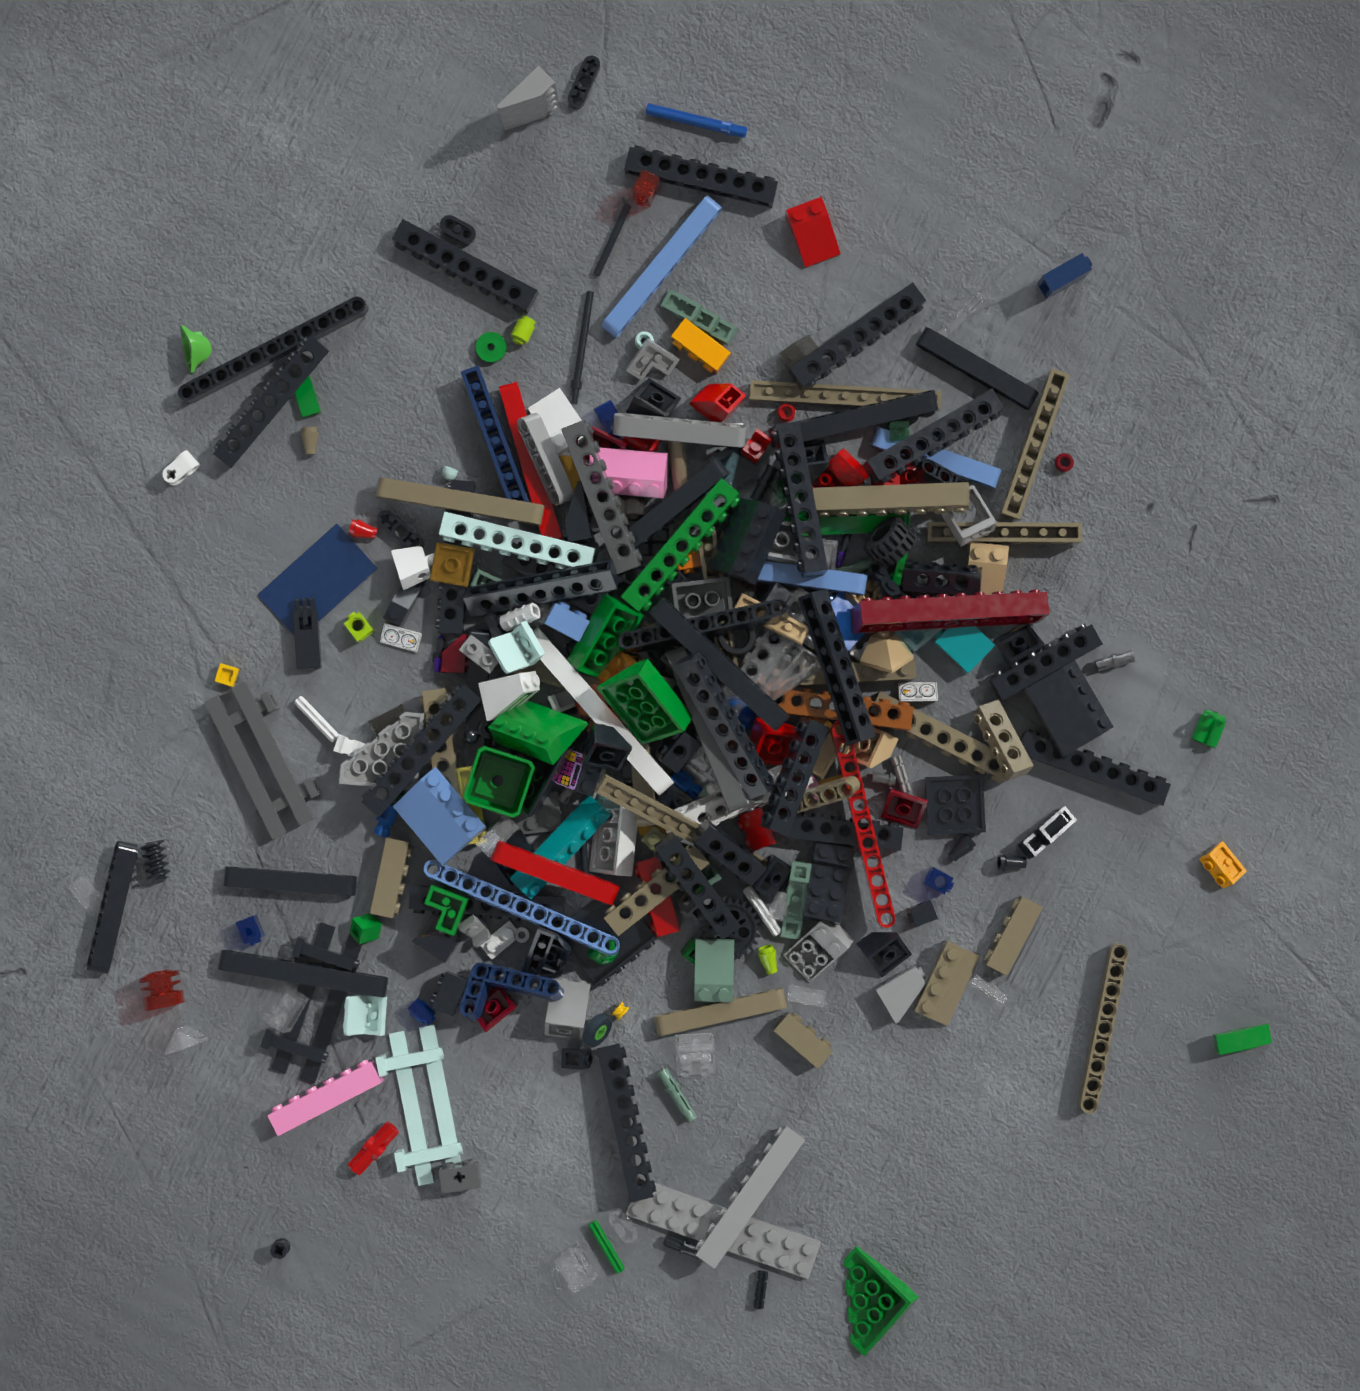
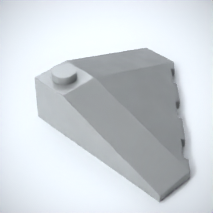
M404 712L399 716L400 719L392 726L388 725L378 733L379 736L371 743L367 742L356 751L357 754L349 761L345 760L341 764L339 784L375 787L377 784L374 781L381 773L385 775L390 770L387 766L394 758L398 760L402 756L400 751L406 744L411 745L415 741L413 736L420 729L423 731L424 714ZM418 744L415 747V752L418 755H421L422 744ZM409 758L404 759L402 767L410 770L413 767V761ZM393 773L390 775L389 781L396 785L400 782V776L397 773ZM419 773L404 790H410L418 782Z

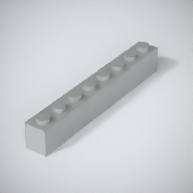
M787 1126L779 1127L774 1134L776 1138L772 1144L768 1143L762 1151L764 1153L762 1159H757L752 1165L753 1171L750 1176L746 1174L740 1182V1185H742L738 1192L734 1191L730 1196L729 1201L731 1203L727 1208L723 1207L717 1215L719 1220L716 1224L712 1223L706 1231L707 1237L704 1241L700 1239L694 1249L697 1250L695 1255L714 1269L804 1143L805 1139Z

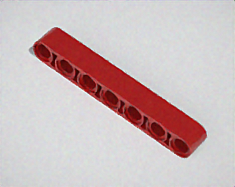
M497 841L490 858L499 864L609 905H613L620 888L609 881L502 841Z

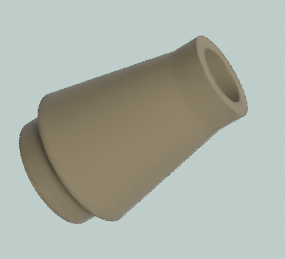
M302 427L300 434L305 454H316L319 436L317 427Z

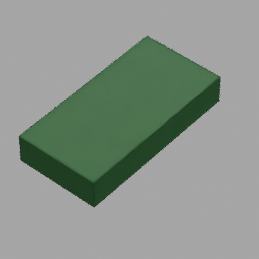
M309 375L295 392L303 418L321 413L311 376Z

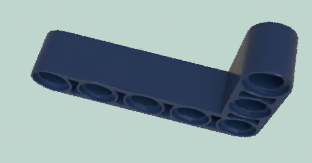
M479 962L472 967L460 1004V1012L468 1020H478L482 1015L490 986L552 1001H558L563 998L564 988L551 978ZM486 970V973L479 977L480 972ZM503 974V978L497 981V977ZM521 978V982L518 985H514L515 981ZM539 982V986L536 989H532V986ZM553 987H557L556 992L550 994V990ZM480 988L479 993L477 995H473L474 991ZM474 1006L473 1012L468 1014L469 1008Z

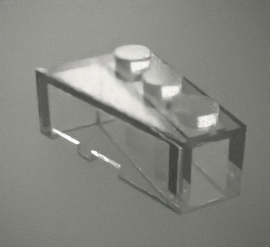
M789 640L758 679L757 685L773 700H776L821 670L818 657L803 646Z

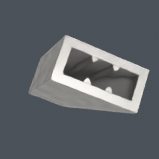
M913 965L875 988L895 1023L901 1020L926 984L924 981L926 976L921 967L917 969Z

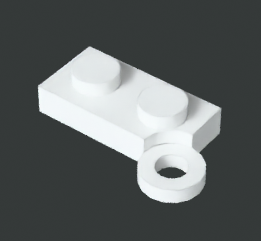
M509 920L493 933L488 941L480 946L493 959L515 940L520 943L526 942L529 939L530 933L524 927L517 929ZM520 931L525 932V938H519L518 934Z

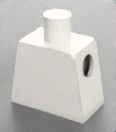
M421 546L391 551L403 590L430 578L429 567L433 564L434 553L425 556Z

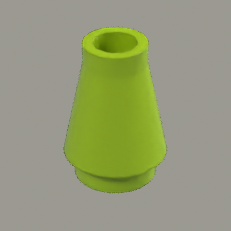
M769 944L759 947L757 955L766 973L769 975L778 972L776 949L773 948V945Z

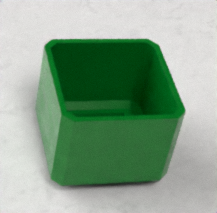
M482 746L477 749L463 791V797L466 803L514 818L520 815L535 767L530 760ZM495 775L502 776V785H493L492 778Z

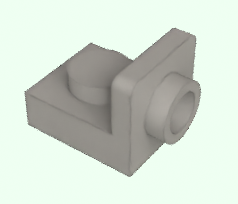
M475 915L470 916L459 925L460 931L471 937L476 948L491 938L487 923Z

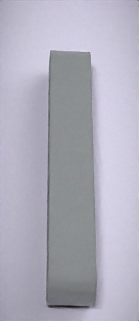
M616 413L614 414L613 434L638 438L744 447L747 427L741 424Z

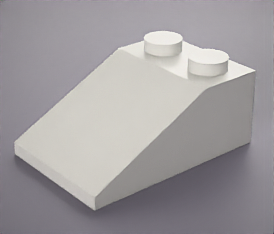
M559 388L528 408L531 414L538 413L542 418L558 456L569 450L561 429L582 421ZM583 436L579 437L578 444L585 440Z

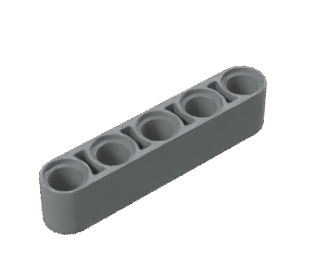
M533 413L518 419V430L549 500L555 506L572 500L573 488L542 418L538 413Z

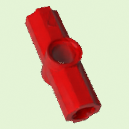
M387 1121L374 1136L372 1135L358 1154L347 1164L350 1169L360 1176L387 1149L386 1146L398 1135V1129Z

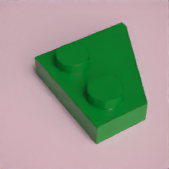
M907 554L896 562V570H891L890 579L896 582L898 587L900 586Z

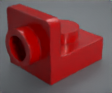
M756 429L740 454L756 464L772 439Z

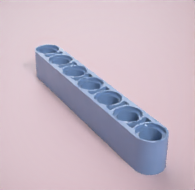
M877 428L871 447L884 451L907 437L883 428ZM916 444V448L920 451H923L922 446ZM941 448L932 457L927 455L922 458L923 461L926 459L933 460L965 478L967 481L991 489H996L1002 471L994 466ZM900 453L901 458L907 460V456Z
M765 561L757 582H780L785 586L815 590L827 589L829 592L864 596L867 575L828 570L825 575L802 578L801 572L797 570V565Z

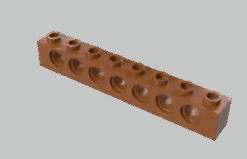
M768 683L760 686L771 698L775 694H781L783 701L778 705L789 715L839 721L836 712L830 710L829 705L832 699L827 691L816 694L812 689L802 688L801 692L794 691L795 687L783 686V689L775 688L776 685ZM795 696H799L802 699V704L798 707L793 706L791 703L792 698ZM863 696L867 711L870 707H876L879 710L878 716L871 717L869 715L872 726L906 731L911 730L914 707H911L910 703L898 701V705L890 704L891 700L879 699V702L871 701L870 697ZM813 699L821 701L822 705L819 709H813L810 706V702ZM890 709H895L898 712V718L895 720L889 719L887 712Z

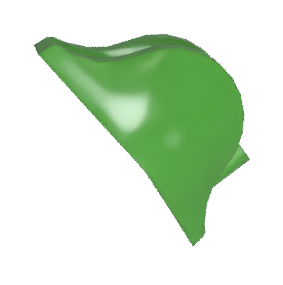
M181 325L180 331L189 374L192 375L197 366L207 361L211 354V344L206 337L202 336L201 331L192 332Z

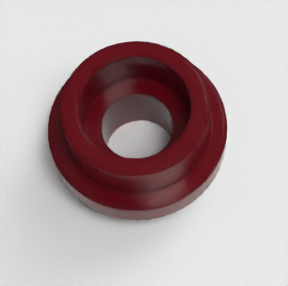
M1061 453L1055 458L1054 465L1058 471L1068 472L1072 469L1074 460L1071 455ZM1061 460H1066L1067 465L1062 466L1060 463Z

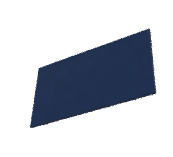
M335 524L265 587L258 596L294 635L293 611H296L295 598H299L300 605H303V598L307 597L308 605H311L310 597H315L316 610H318L320 621L378 568L338 524ZM308 617L309 624L303 625V630L311 629V617Z

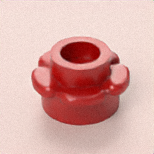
M785 403L777 409L780 421L790 422L794 419L796 411L793 406Z

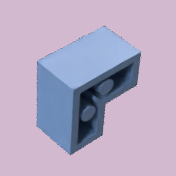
M561 601L559 604L553 603L543 623L579 642L590 622L586 619L587 615L578 610L570 611V606Z

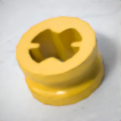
M621 1002L611 1015L616 1016V1020L619 1021L628 1011L629 1007H625L624 1003Z

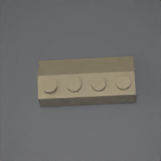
M945 940L913 1010L948 1026L980 956Z

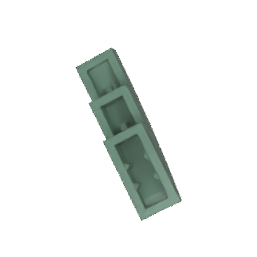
M671 289L661 303V307L682 320L686 318L706 334L727 345L730 344L738 331L736 326Z

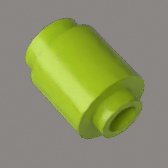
M522 315L521 319L517 320L510 335L513 338L512 341L518 345L528 344L536 322Z

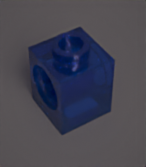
M931 866L923 884L945 895L946 892L949 893L953 888L954 882L952 880L954 878ZM938 876H942L945 880L941 887L935 885V879Z

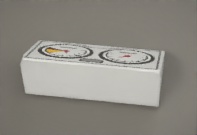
M384 623L380 642L418 652L422 634Z
M937 682L898 683V701H938Z

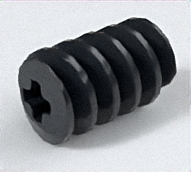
M164 840L148 842L140 848L143 851H147V853L142 855V858H147L148 860L143 864L150 866V868L145 870V873L151 874V876L146 878L148 881L170 878L166 876L170 869H164L169 864V862L163 861L167 854H161L166 847L159 845Z

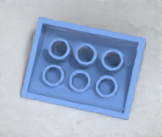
M436 767L421 778L393 806L442 866L487 829L485 824Z

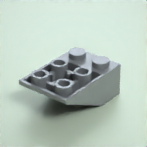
M819 920L783 956L810 983L850 947L854 939L841 926H837L829 921Z

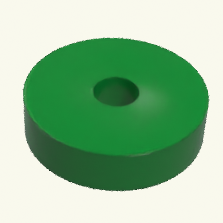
M486 332L476 342V352L480 359L486 363H497L506 354V342L496 332ZM494 345L495 348L494 350L490 351L488 350V346Z

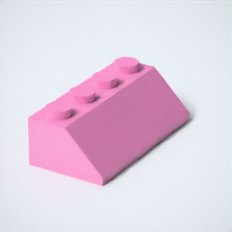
M600 448L598 454L600 459H604L607 470L605 472L607 477H611L614 488L612 490L614 494L664 498L667 489L668 453ZM591 455L589 460V466H591L594 461ZM594 473L592 481L598 484L601 477L598 473Z

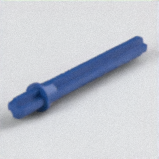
M648 103L646 107L647 115L725 133L727 136L733 135L745 138L747 134V127L733 124L732 121L729 123Z

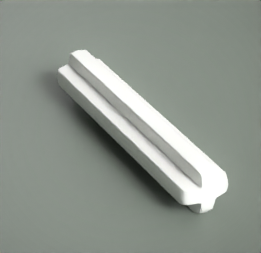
M302 696L295 700L294 704L331 742L338 739L339 734Z
M750 885L743 889V893L774 937L780 934L781 928L753 887Z

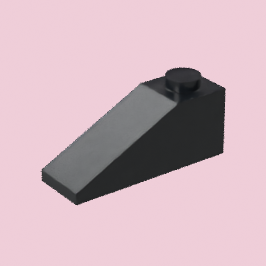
M427 580L403 590L401 585L383 618L403 628Z

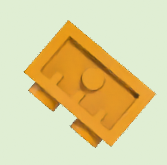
M1223 841L1199 859L1204 868L1209 871L1216 883L1223 889L1233 885L1247 872Z

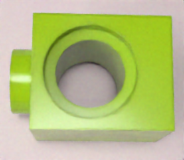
M353 612L346 617L347 621L344 625L357 642L361 643L375 632L362 613L358 612L356 614ZM356 621H362L363 628L360 631H355L354 629Z

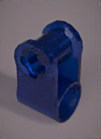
M611 399L594 408L607 433L616 438L621 437L613 434L614 414L618 412Z

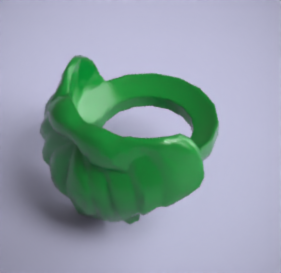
M609 941V951H613L616 946L614 942ZM592 948L587 950L589 957L598 964H610L618 955L617 953L609 956Z

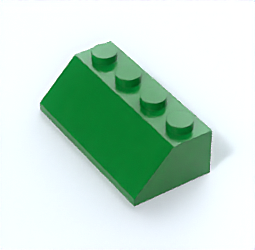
M604 594L591 616L590 622L580 641H577L567 661L578 671L607 681L624 651L619 644V637L625 632L636 630L644 615L620 600Z

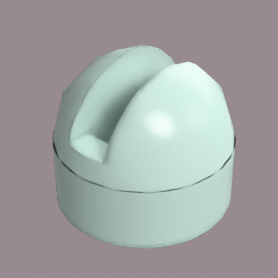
M443 466V478L447 481L455 479L458 470Z

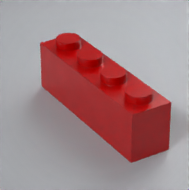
M657 857L639 861L637 866L634 867L637 878L641 877V880L646 883L652 879L650 875L657 869L663 870L662 864ZM654 883L650 886V891L653 894H658L661 891V886L658 883ZM669 895L647 913V915H652L651 929L653 934L657 933L658 937L680 931L672 899Z

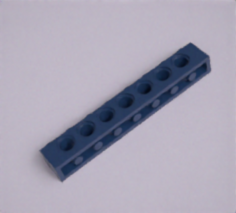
M479 365L461 371L507 499L529 502Z

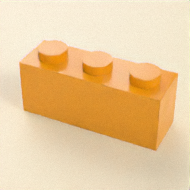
M686 318L671 336L672 344L676 348L686 350L688 352L687 355L692 360L702 362L704 364L702 367L710 373L715 372L717 374L731 356L730 351Z

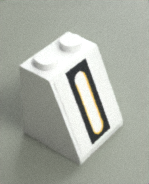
M536 671L478 683L487 721L495 720L500 714L522 705L540 690V680L538 675H536Z

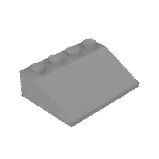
M540 66L533 70L497 105L502 128L508 130L546 118L549 114L553 115L559 105L555 82Z

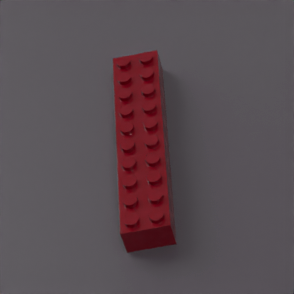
M1039 589L1028 591L1029 593L1015 590L1011 591L1010 594H1003V591H997L991 595L978 592L972 596H966V593H959L952 597H948L947 594H940L933 598H929V595H921L914 599H910V596H902L895 600H892L891 597H883L875 601L872 598H864L850 611L852 630L854 634L1037 624L1050 614L1047 592H1040Z

